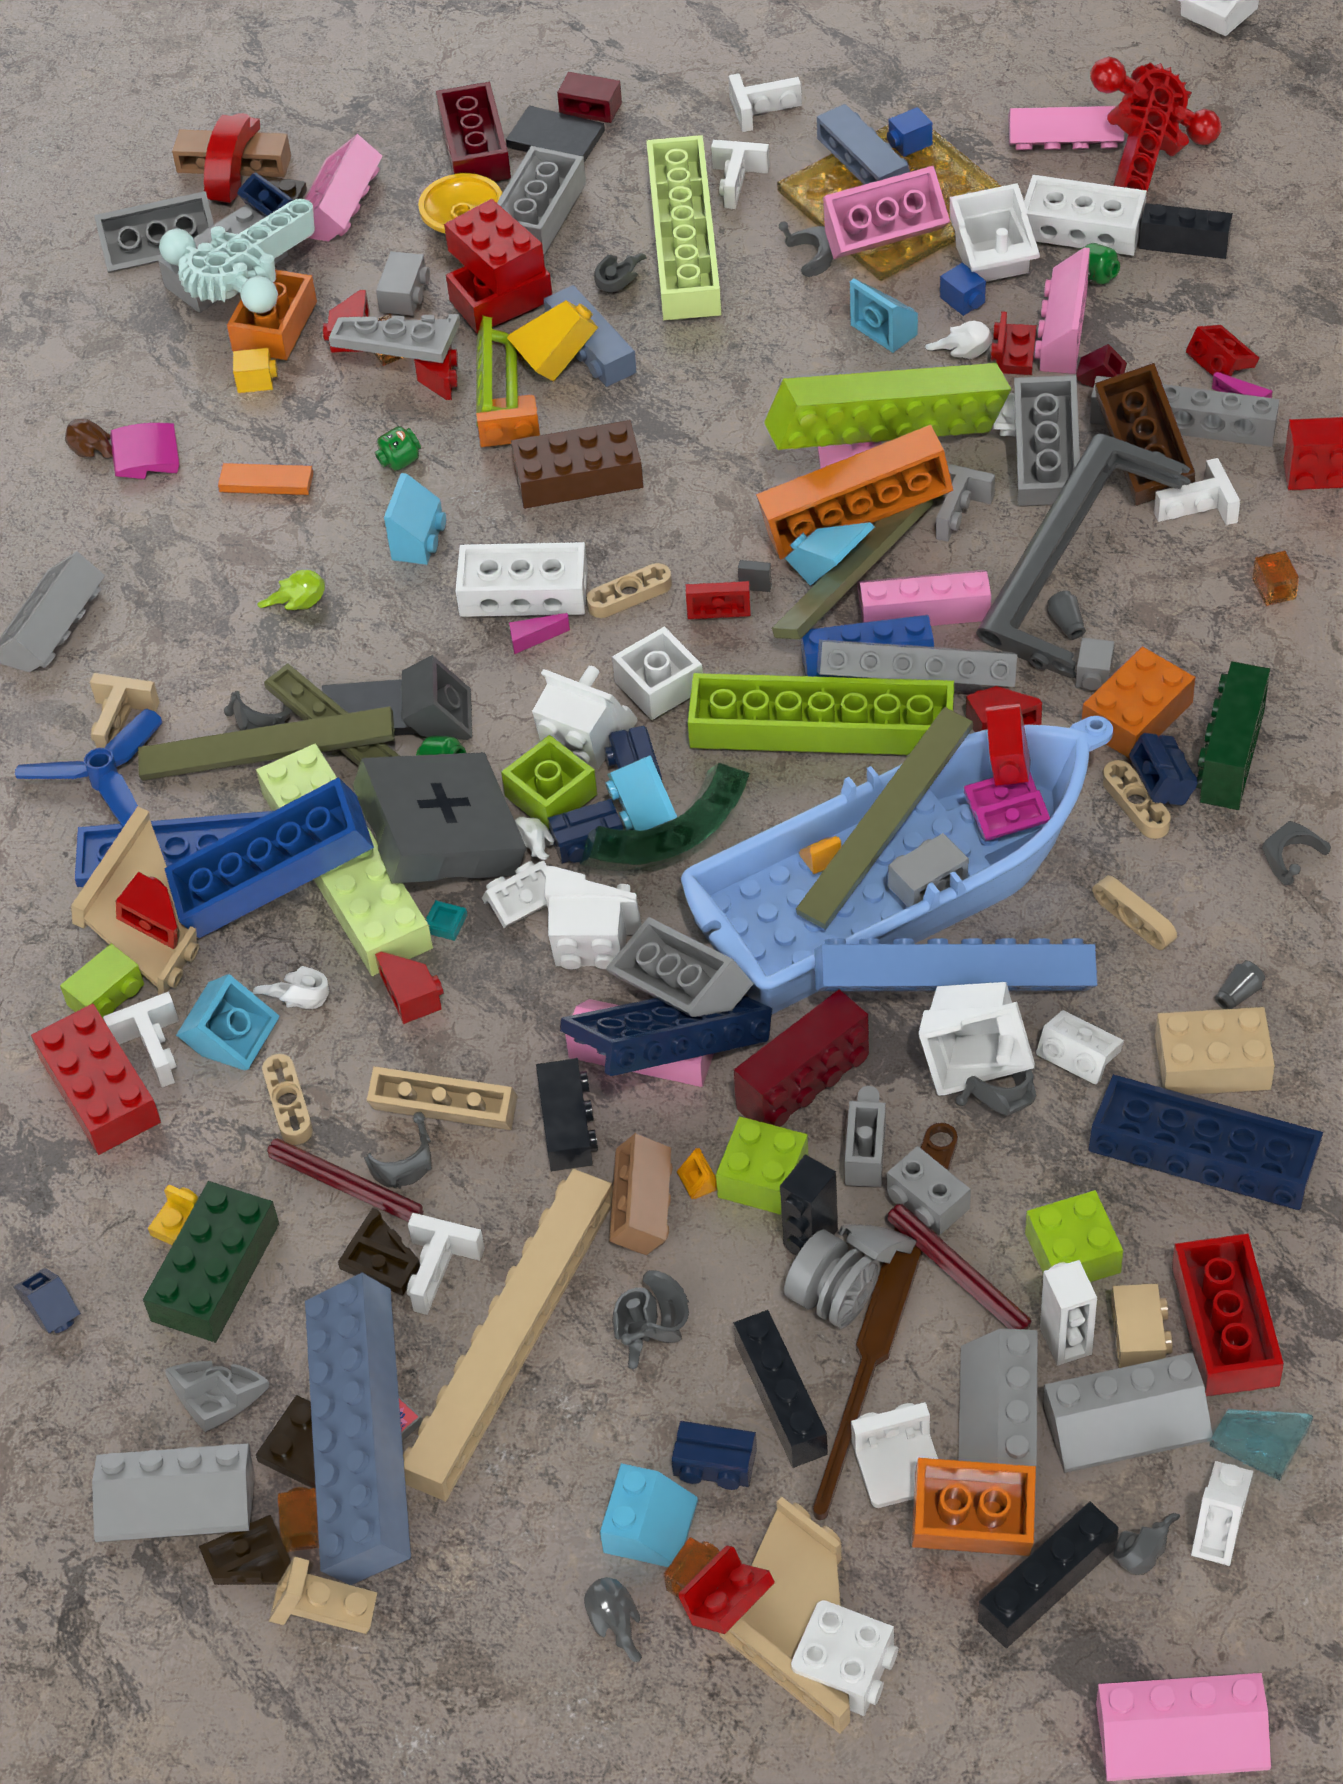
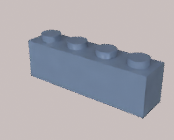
M846 104L817 116V139L864 185L910 172L907 161L895 153L890 144L885 143L876 134L875 130L869 127L860 118L859 114L853 112Z
M574 285L543 299L545 312L565 300L575 306L580 303L592 312L593 316L591 319L598 326V329L575 356L580 362L583 361L588 366L594 378H599L608 387L637 373L635 351Z

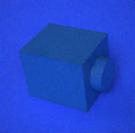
M918 107L889 119L888 143L903 157L931 146L933 122Z
M964 263L957 265L940 276V298L964 316L985 303L986 280L977 273L971 272V269Z

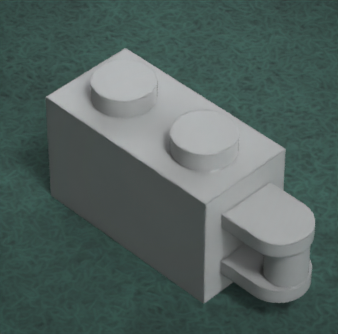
M873 1086L862 1087L858 1092L857 1101H849L845 1151V1185L882 1186L886 1103L879 1102V1091Z

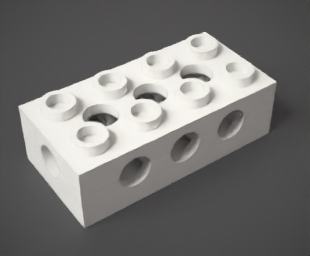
M1032 175L1024 203L1036 242L1083 248L1090 243H1097L1114 249L1118 254L1134 256L1140 236L1147 191Z
M585 542L460 545L456 581V597L460 617L557 615L568 613V615L585 614L588 570Z

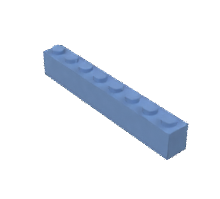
M832 938L826 939L825 944L814 949L816 991H837L838 989L841 991H936L937 986L1006 982L1009 991H1087L1097 986L1095 944H1084L1083 939L1080 938L1064 939L1062 944H1050V939L1047 938L1030 939L1029 944H1016V939L1013 938L997 939L995 944H982V939L979 938L963 939L961 944H948V939L945 938L929 939L927 944H914V939L911 938L895 939L893 944H880V939L877 938L860 939L859 944H846V939Z

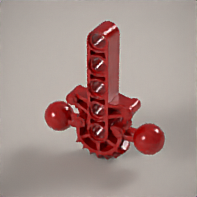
M1108 56L1096 61L1090 71L1092 85L1099 92L1109 94L1119 90L1125 94L1122 97V102L1107 115V120L1110 124L1118 125L1128 134L1113 186L1148 192L1160 150L1165 151L1169 156H1174L1188 145L1189 138L1194 143L1204 146L1216 141L1221 133L1222 123L1214 111L1201 109L1192 112L1187 109L1188 99L1192 92L1185 89L1187 82H1181L1179 79L1180 73L1174 75L1171 67L1164 69L1161 63L1153 65L1150 62L1133 70L1130 78L1126 76L1124 65L1117 58ZM1179 123L1186 127L1187 135L1179 129Z

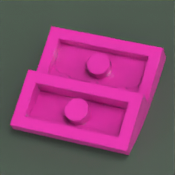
M141 423L111 430L110 438L115 476L145 479L147 471L177 474L179 459L174 423Z
M1031 773L1029 774V782L995 786L993 777L964 786L967 802L985 841L1045 824L1050 819L1040 790L1037 791Z

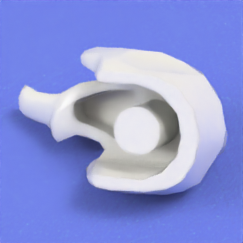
M968 321L961 326L950 327L951 333L947 337L927 344L925 348L930 351L940 349L952 350L950 354L953 357L974 359L989 348L993 335L990 329L982 322Z
M519 817L515 819L525 846L532 851L531 856L538 857L540 860H546L549 855L544 851L545 846L547 848L554 844V838L548 827L538 818Z
M301 966L297 971L286 974L284 980L288 983L280 982L272 985L256 986L252 992L253 994L278 997L281 1001H285L287 1008L316 1009L325 1002L329 994L327 978L323 973Z

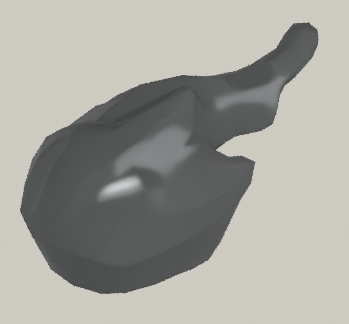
M643 253L635 256L627 255L626 259L621 263H617V256L607 255L595 268L593 276L596 286L610 293L623 289L638 276L636 272L632 271L638 262L647 259L646 255Z
M636 1287L622 1293L618 1298L613 1311V1327L616 1339L620 1340L624 1333L632 1334L642 1330L643 1324H656L658 1318L657 1302L648 1289ZM642 1337L628 1345V1367L630 1369L638 1367L639 1356L643 1348L642 1342L650 1341V1337Z
M1169 1514L1162 1522H1155L1152 1528L1142 1527L1139 1534L1127 1530L1121 1532L1114 1549L1115 1559L1133 1575H1144L1156 1565L1158 1557L1165 1553L1169 1526L1180 1518V1514Z
M605 1577L596 1580L589 1586L584 1597L585 1608L595 1632L604 1638L607 1629L610 1628L616 1635V1645L624 1649L633 1662L640 1661L642 1656L633 1643L630 1621L631 1616L639 1623L640 1614L629 1591L617 1579Z

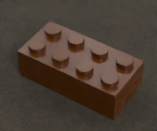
M1155 363L1095 383L1096 399L1110 436L1151 452H1160L1167 458L1186 465L1190 468V471L1188 473H1181V475L1187 477L1191 481L1190 483H1194L1195 470ZM1123 470L1136 506L1155 500L1156 491L1173 488Z
M631 420L511 440L514 467L524 509L644 488L642 464Z

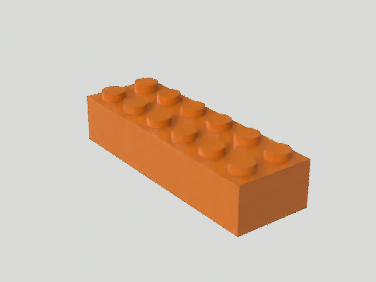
M928 425L756 494L768 535L781 560L793 550L790 544L803 532L808 536L818 528L868 522L874 523L953 491L944 449L932 426Z

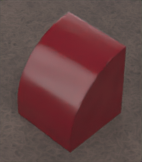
M1107 344L1080 358L1076 378L1082 384L1094 388L1096 376L1114 377L1125 373L1127 362Z

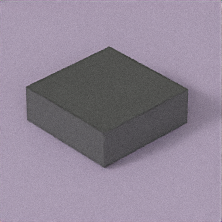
M740 560L738 565L739 582L749 581V589L751 591L770 592L772 586L771 563Z

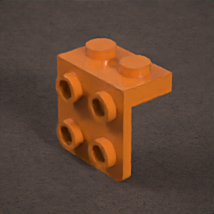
M534 395L518 396V408L476 413L481 447L511 444V440L540 435ZM506 398L492 399V406L506 408Z

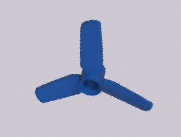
M144 709L105 748H95L85 755L84 761L21 764L15 769V777L17 779H77L89 776L91 786L99 791L122 827H124L138 805L123 776L118 773L117 766L128 762L135 755L138 747H142L162 724V719L155 711Z

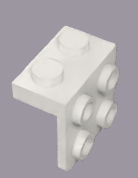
M926 1402L916 1405L906 1403L892 1411L880 1414L874 1412L866 1413L858 1419L852 1420V1445L871 1504L876 1508H881L914 1499L915 1470L918 1458L938 1459L930 1436V1414Z
M822 1600L817 1603L791 1661V1668L796 1674L849 1694L850 1711L865 1716L869 1704L876 1705L880 1698L884 1682L880 1681L884 1669L891 1670L897 1657L898 1647L894 1646V1626Z

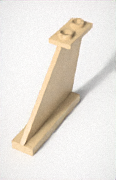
M137 806L72 903V924L83 929L88 925L109 945L112 943L138 964L141 974L158 988V995L168 992L171 987H177L183 975V967L187 961L191 963L195 959L199 950V944L197 943L196 928L190 926L187 929L179 922L164 869L167 866L150 821V813ZM137 872L159 879L168 889L177 924L178 945L175 949L116 919V899Z
M781 1497L777 1501V1510L751 1565L769 1570L775 1583L726 1634L719 1633V1636L841 1734L850 1724L849 1695L796 1674L791 1668V1661L817 1603L825 1600L841 1606L837 1565L842 1560L841 1541L832 1529L827 1526L821 1528L812 1521L809 1513L798 1503L791 1504Z

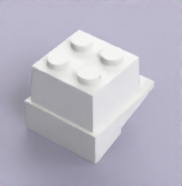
M1178 0L1181 2V16L1224 36H1227L1257 10L1259 0Z
M1018 183L950 197V221L955 230L956 248L962 262L971 269V272L977 273L986 282L1029 273L1030 260L1040 258V253Z
M588 666L579 682L543 669L541 674L545 677L547 685L532 710L540 741L551 735L589 766L599 769L606 759L604 747H609L608 735L611 732L629 731L630 728H634L638 721L637 717L629 707L621 706L613 695L591 687L599 675V670L596 667Z
M546 866L545 899L549 912L548 936L555 966H561L565 969H577L580 966H596L600 969H606L626 945L627 935H634L642 926L636 894L630 892V885L619 884L617 888L588 881L585 874L555 866Z
M1006 982L937 986L930 1010H924L919 1037L938 1096L965 1090L966 1081L971 1076L987 1081L1034 1068L1035 1063L1017 1002L1012 1003Z

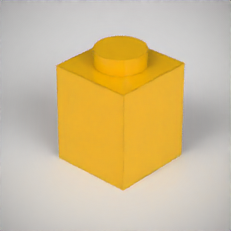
M269 348L233 351V373L238 393L273 390V378L278 377L276 359L271 360Z

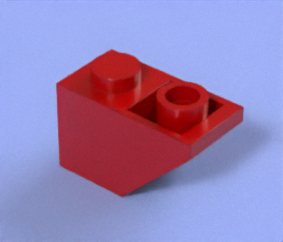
M450 345L443 363L414 359L417 381L445 400H452V388L458 387L457 370H453V367H458L457 349H452Z

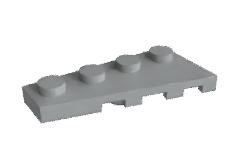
M449 314L448 319H435L434 315H422L421 320H405L404 316H392V318L386 321H378L376 316L341 317L337 319L329 336V342L332 347L443 363L460 325L459 314Z

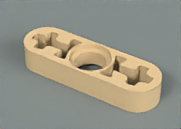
M660 563L651 564L593 588L587 594L589 613L596 618H606L666 593L672 586L669 567ZM626 587H634L637 589V591L633 594H624L621 592Z
M1121 760L1109 762L1103 770L1104 788L1144 836L1152 839L1164 837L1170 829L1171 816L1167 808L1162 803L1152 802L1141 778L1129 763ZM1131 795H1140L1145 798V801L1140 804H1134L1127 798Z
M1107 875L1093 886V895L1098 903L1154 948L1163 950L1176 940L1177 932L1172 923L1113 876Z
M284 1054L272 1055L264 1061L262 1071L281 1136L289 1144L300 1145L310 1139L313 1128L295 1067L289 1056ZM278 1068H282L285 1081L281 1083L278 1082L275 1070ZM292 1093L297 1096L296 1100L289 1105L278 1103L279 1098L284 1094ZM296 1115L300 1129L293 1131L289 1117Z

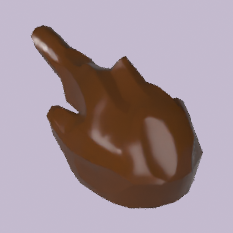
M86 418L75 419L68 424L65 432V442L79 457H94V449L102 453L104 458H113L112 446L108 441L111 439L110 434L105 432L99 425Z

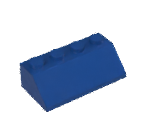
M929 615L810 629L801 638L805 676L868 678L819 674L817 672L819 639L934 647Z

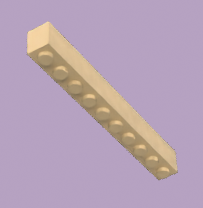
M572 1169L567 1180H562L559 1183L555 1193V1201L550 1209L546 1208L543 1211L539 1220V1228L534 1237L530 1236L526 1240L522 1250V1258L517 1266L510 1268L505 1280L506 1286L500 1296L496 1295L492 1299L488 1310V1317L483 1325L480 1324L476 1327L466 1355L462 1354L458 1358L454 1367V1376L449 1385H444L439 1391L436 1399L437 1406L431 1416H426L423 1419L418 1431L419 1437L414 1446L408 1447L405 1450L403 1459L405 1484L445 1502L447 1501L612 1208V1183L576 1169Z

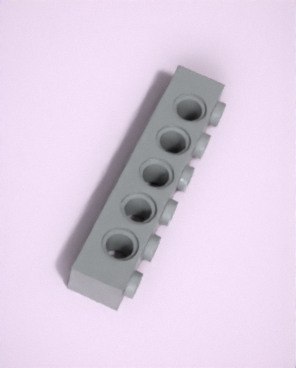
M1096 376L1095 383L1111 377ZM1094 384L1091 396L1090 423L1106 425L1096 399ZM1162 384L1181 435L1272 447L1279 399Z
M819 639L817 672L821 675L883 679L951 680L954 683L1008 687H1015L1017 654L1013 652Z

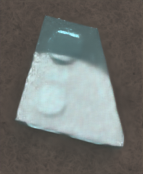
M1228 1409L1211 1437L1210 1446L1280 1481L1308 1432L1313 1416L1306 1413Z

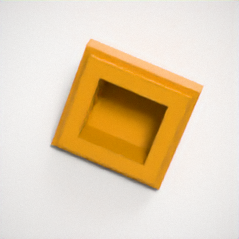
M837 836L824 838L800 849L799 855L812 873L816 874L825 870L842 847L841 840Z
M695 1148L677 1170V1174L691 1199L700 1198L717 1190L716 1177L700 1148Z

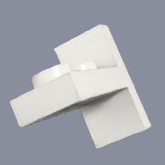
M740 74L729 75L730 100L742 132L753 130L752 115L802 106L799 77L744 87Z
M713 140L711 146L713 169L724 170L726 177L721 179L719 187L720 196H724L725 208L736 209L745 172L768 173L770 167L769 144Z
M1215 458L1206 461L1203 481L1183 485L1181 489L1169 488L1156 491L1154 515L1157 521L1160 522L1217 508L1224 523L1229 525L1238 523L1240 499L1219 459Z
M169 992L103 1016L105 1023L118 1044L141 1037L161 1087L175 1083L171 1069L177 1067L170 1048L163 1050L160 1044L165 1042L161 1028L179 1022Z
M412 1213L408 1223L412 1244L424 1247L420 1255L421 1266L417 1275L413 1274L409 1280L407 1295L411 1298L413 1311L427 1315L452 1254L480 1261L485 1247L480 1229Z
M1215 1461L1208 1487L1204 1491L1191 1556L1230 1566L1253 1476L1252 1470Z

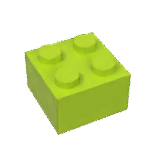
M548 735L501 771L505 797L531 818H538L548 829L549 817L581 808L598 795L595 769L551 735Z
M739 1116L716 1173L718 1198L782 1215L780 1185L805 1154L809 1156L808 1134Z
M1096 1190L1026 1211L1025 1235L1042 1273L1049 1270L1055 1264L1061 1262L1071 1263L1080 1260L1090 1282L1121 1273L1123 1248Z

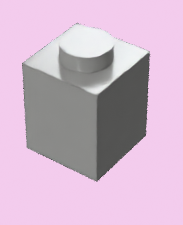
M1082 638L1077 664L1076 688L1098 690L1111 677L1114 641Z

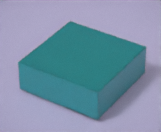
M435 900L425 919L429 925L430 935L455 941L467 917V909Z

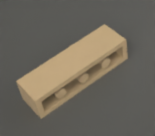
M373 1066L367 1102L374 1110L406 1115L422 1112L426 1118L512 1130L518 1096L513 1088L508 1086Z

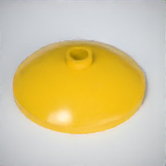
M472 173L448 175L434 181L422 192L418 203L419 213L427 226L445 234V223L490 199L497 203L503 193L494 181L482 175Z

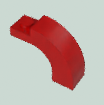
M238 113L233 116L222 114L218 119L208 143L204 165V191H206L209 200L231 203L238 196L237 192L241 187L240 168L243 151L247 142L260 130V118H253L248 114Z

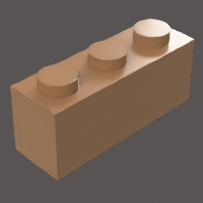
M635 1133L616 1148L609 1242L648 1255L666 1241L669 1234V1226L667 1225L668 1207L671 1202L669 1182L673 1170L671 1147Z

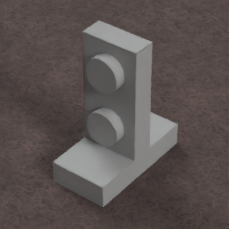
M947 463L953 491L946 493V498L937 515L936 539L948 542L953 530L958 531L962 519L961 512L963 509H968L970 500L987 504L992 503L995 496V474Z

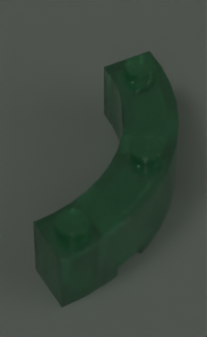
M717 763L707 771L697 796L687 809L676 819L659 827L639 831L616 830L597 826L588 833L580 865L611 871H631L660 865L679 857L704 841L720 827L731 810L737 805L750 773Z

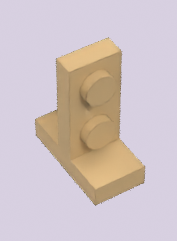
M99 673L93 674L90 680L95 702L102 704L100 718L98 722L93 724L91 729V739L95 742L96 748H105L123 729L131 709H149L156 712L160 702L154 682Z
M294 1557L277 1585L269 1622L284 1625L292 1614L367 1634L371 1626L377 1592L307 1574L309 1560Z

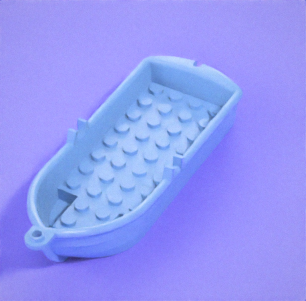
M1090 716L1072 724L1070 728L1050 725H1024L1031 760L1030 773L1037 791L1040 790L1050 819L1045 824L985 841L964 794V786L994 777L990 761L988 729L968 734L826 930L796 913L797 906L823 872L813 874L800 857L799 851L824 838L833 836L840 838L842 846L901 765L879 776L870 766L867 768V782L857 787L852 779L847 777L844 780L840 795L687 868L682 874L681 882L688 905L694 915V921L716 951L732 958L754 983L746 992L748 997L771 1007L772 1014L818 992L815 985L814 949L825 944L826 939L842 938L846 939V944H859L860 939L877 938L880 939V944H893L895 939L911 938L914 939L915 944L1006 899L1020 890L1032 878L1054 846L1083 787L1088 767L1089 752L1107 744L1113 736L1111 722L1101 716ZM944 833L969 858L968 878L961 880L954 871L950 873V887L939 891L931 882L927 885L923 900L907 907L888 887V866L894 859L901 855L905 856L918 848L924 841L932 840Z

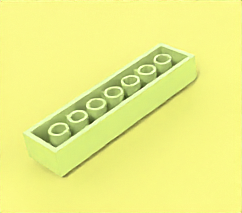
M703 135L646 140L663 320L720 316V286Z
M316 743L256 769L262 795L272 811L337 778ZM368 828L374 846L373 849L315 878L314 881L371 976L379 973L375 957L376 953L385 952L411 959L433 949L427 921L404 884L391 883L378 851L377 841Z

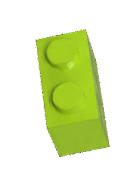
M111 943L64 981L60 988L67 1006L74 1012L93 1003L103 1018V1016L113 1013L125 1000L136 995L139 989L144 986V981L138 964Z

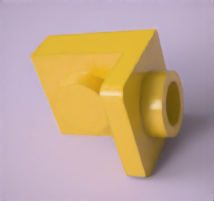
M168 1184L164 1190L167 1202L149 1225L148 1230L150 1236L173 1245L196 1204L198 1196L188 1188L181 1187L179 1189Z

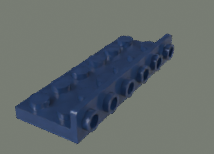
M744 995L731 1011L691 1017L654 998L561 1017L560 1031L573 1037L575 1042L587 1044L597 1049V1053L605 1055V1074L615 1076L767 1042L770 1035L772 1008Z
M1113 1074L1092 1124L1088 1150L1117 1160L1300 1210L1322 1141L1323 1132Z

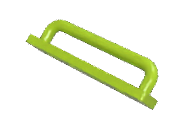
M486 316L482 318L476 340V413L518 408L517 349L507 339L508 333L492 329V318ZM492 341L506 346V408L492 406Z

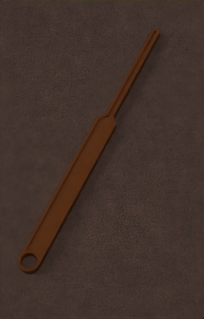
M947 1123L933 1124L927 1129L921 1145L923 1151L948 1171L957 1148L958 1135L955 1128ZM943 1132L950 1135L953 1140L947 1146H936L930 1141V1138L936 1133ZM916 1245L911 1254L896 1250L890 1264L885 1262L882 1264L856 1343V1351L861 1362L813 1506V1514L817 1520H824L828 1516L852 1442L851 1421L860 1417L876 1366L889 1359L923 1253Z

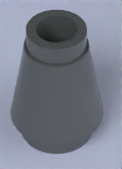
M1060 591L1051 596L1048 600V613L1067 635L1068 639L1074 640L1084 635L1086 630L1077 597L1072 595L1070 591Z
M1245 960L1242 964H1236L1218 994L1214 997L1215 1001L1223 1009H1233L1262 989V983L1265 980L1264 973L1257 965L1248 960Z

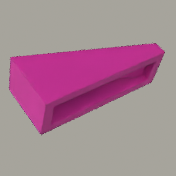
M1219 372L1213 375L1212 389L1215 391L1272 398V390Z
M568 613L509 622L514 655L570 630Z

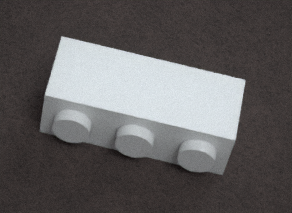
M1080 1260L1071 1263L1061 1262L1055 1264L1043 1273L1040 1330L1057 1366L1092 1355L1097 1296Z

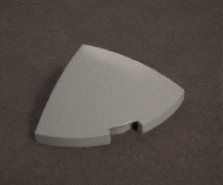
M842 1225L838 1232L841 1236L847 1234L846 1241L876 1261L889 1264L896 1250L911 1254L917 1242L915 1239L895 1230L873 1225Z
M212 1361L184 1363L166 1369V1376L176 1395L204 1432L219 1426L242 1412L269 1388V1381L249 1368L236 1364L231 1365V1371L223 1366H213Z

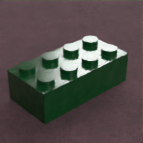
M1231 661L1228 674H1221L1218 693H1222V695L1214 699L1211 717L1216 719H1212V723L1208 722L1204 742L1209 744H1206L1205 748H1201L1198 760V767L1203 768H1199L1197 775L1198 784L1196 788L1201 789L1199 803L1234 810L1240 809L1265 713L1271 668Z
M208 1181L143 1298L150 1321L216 1343L279 1226L273 1201Z

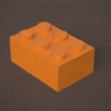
M275 269L276 280L273 283L276 286L278 297L276 304L270 311L261 314L251 312L243 305L241 299L227 324L232 351L269 348L270 358L287 360L317 303L312 275Z
M1142 646L1083 703L1082 720L1090 716H1101L1108 719L1113 726V736L1106 745L1130 759L1129 754L1140 735L1150 733L1157 734L1159 737L1193 703L1196 677Z
M918 1458L915 1470L912 1547L1029 1556L1034 1544L1036 1466Z

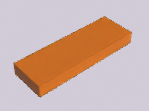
M223 463L218 488L219 492L309 495L313 468L312 466Z

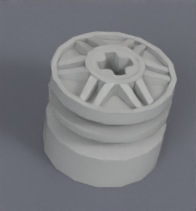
M824 1229L817 1231L809 1238L793 1261L786 1278L784 1295L808 1310L817 1306L818 1316L824 1320L829 1319L830 1323L842 1329L847 1327L858 1316L870 1298L878 1280L880 1262L869 1256L864 1257V1253L857 1248L848 1252L845 1241Z

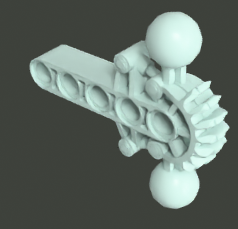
M295 199L239 234L225 232V229L221 226L213 227L211 229L212 241L199 244L198 249H196L194 238L186 230L175 228L167 231L161 237L159 250L161 256L169 264L179 266L178 275L181 285L184 287L185 292L190 293L192 298L199 297L201 301L208 299L212 303L216 300H222L225 303L226 299H230L240 292L243 305L251 312L261 314L270 311L277 302L278 292L273 283L276 280L274 259L311 236L315 231L313 204L306 199Z

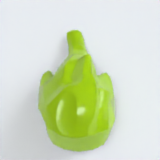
M297 570L289 578L280 580L278 591L271 594L268 598L259 601L257 605L259 608H266L289 601L284 607L286 610L309 609L322 597L325 590L324 579L315 571Z

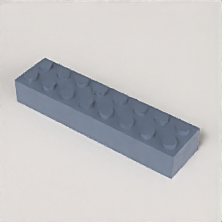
M360 1273L305 1301L320 1571L349 1585H353L411 1559L391 1289L364 1273Z

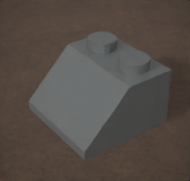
M433 655L402 670L401 717L408 727H412L421 736L425 737L432 735L451 736L461 740H468L473 737L471 688Z

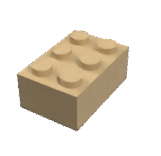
M1265 1007L1158 1013L1155 1040L1163 1088L1187 1095L1271 1090L1275 1064Z

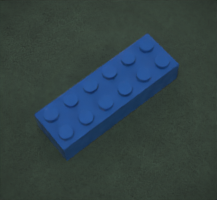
M338 777L164 869L179 922L187 929L190 926L196 928L197 937L201 938L373 849L374 846L357 795Z

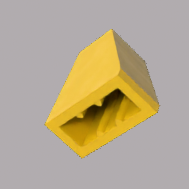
M565 300L510 333L507 339L537 373L554 382L598 329V326L591 319L593 316L592 312L584 305L579 303L575 306Z

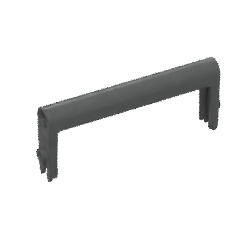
M1105 434L1094 435L976 632L978 637L991 647L1017 654L1018 658L1030 662L1038 669H1048L1069 678H1076L1077 673L1074 671L1076 662L1072 660L1074 653L1023 632L1018 628L1114 469L1118 468L1170 487L1181 489L1183 485H1189L1191 482L1187 477L1181 475V473H1188L1190 468L1178 461L1167 458L1160 452H1151Z

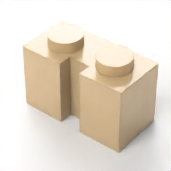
M1158 1284L1113 1286L1111 1310L1116 1334L1118 1367L1122 1368L1166 1358V1354L1172 1353L1171 1331H1164L1163 1321L1168 1320V1306L1166 1298H1160Z

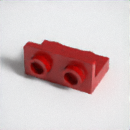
M1001 311L1000 322H994L993 340H998V343H992L991 361H996L1003 374L1032 375L1037 325L1007 324V312Z
M1222 325L1197 326L1186 349V353L1212 376L1216 372L1232 376L1234 370L1255 368L1259 357Z
M749 581L685 584L688 619L751 616Z
M727 1545L679 1592L678 1596L693 1626L726 1634L769 1590L775 1581L769 1570L742 1564L735 1548Z

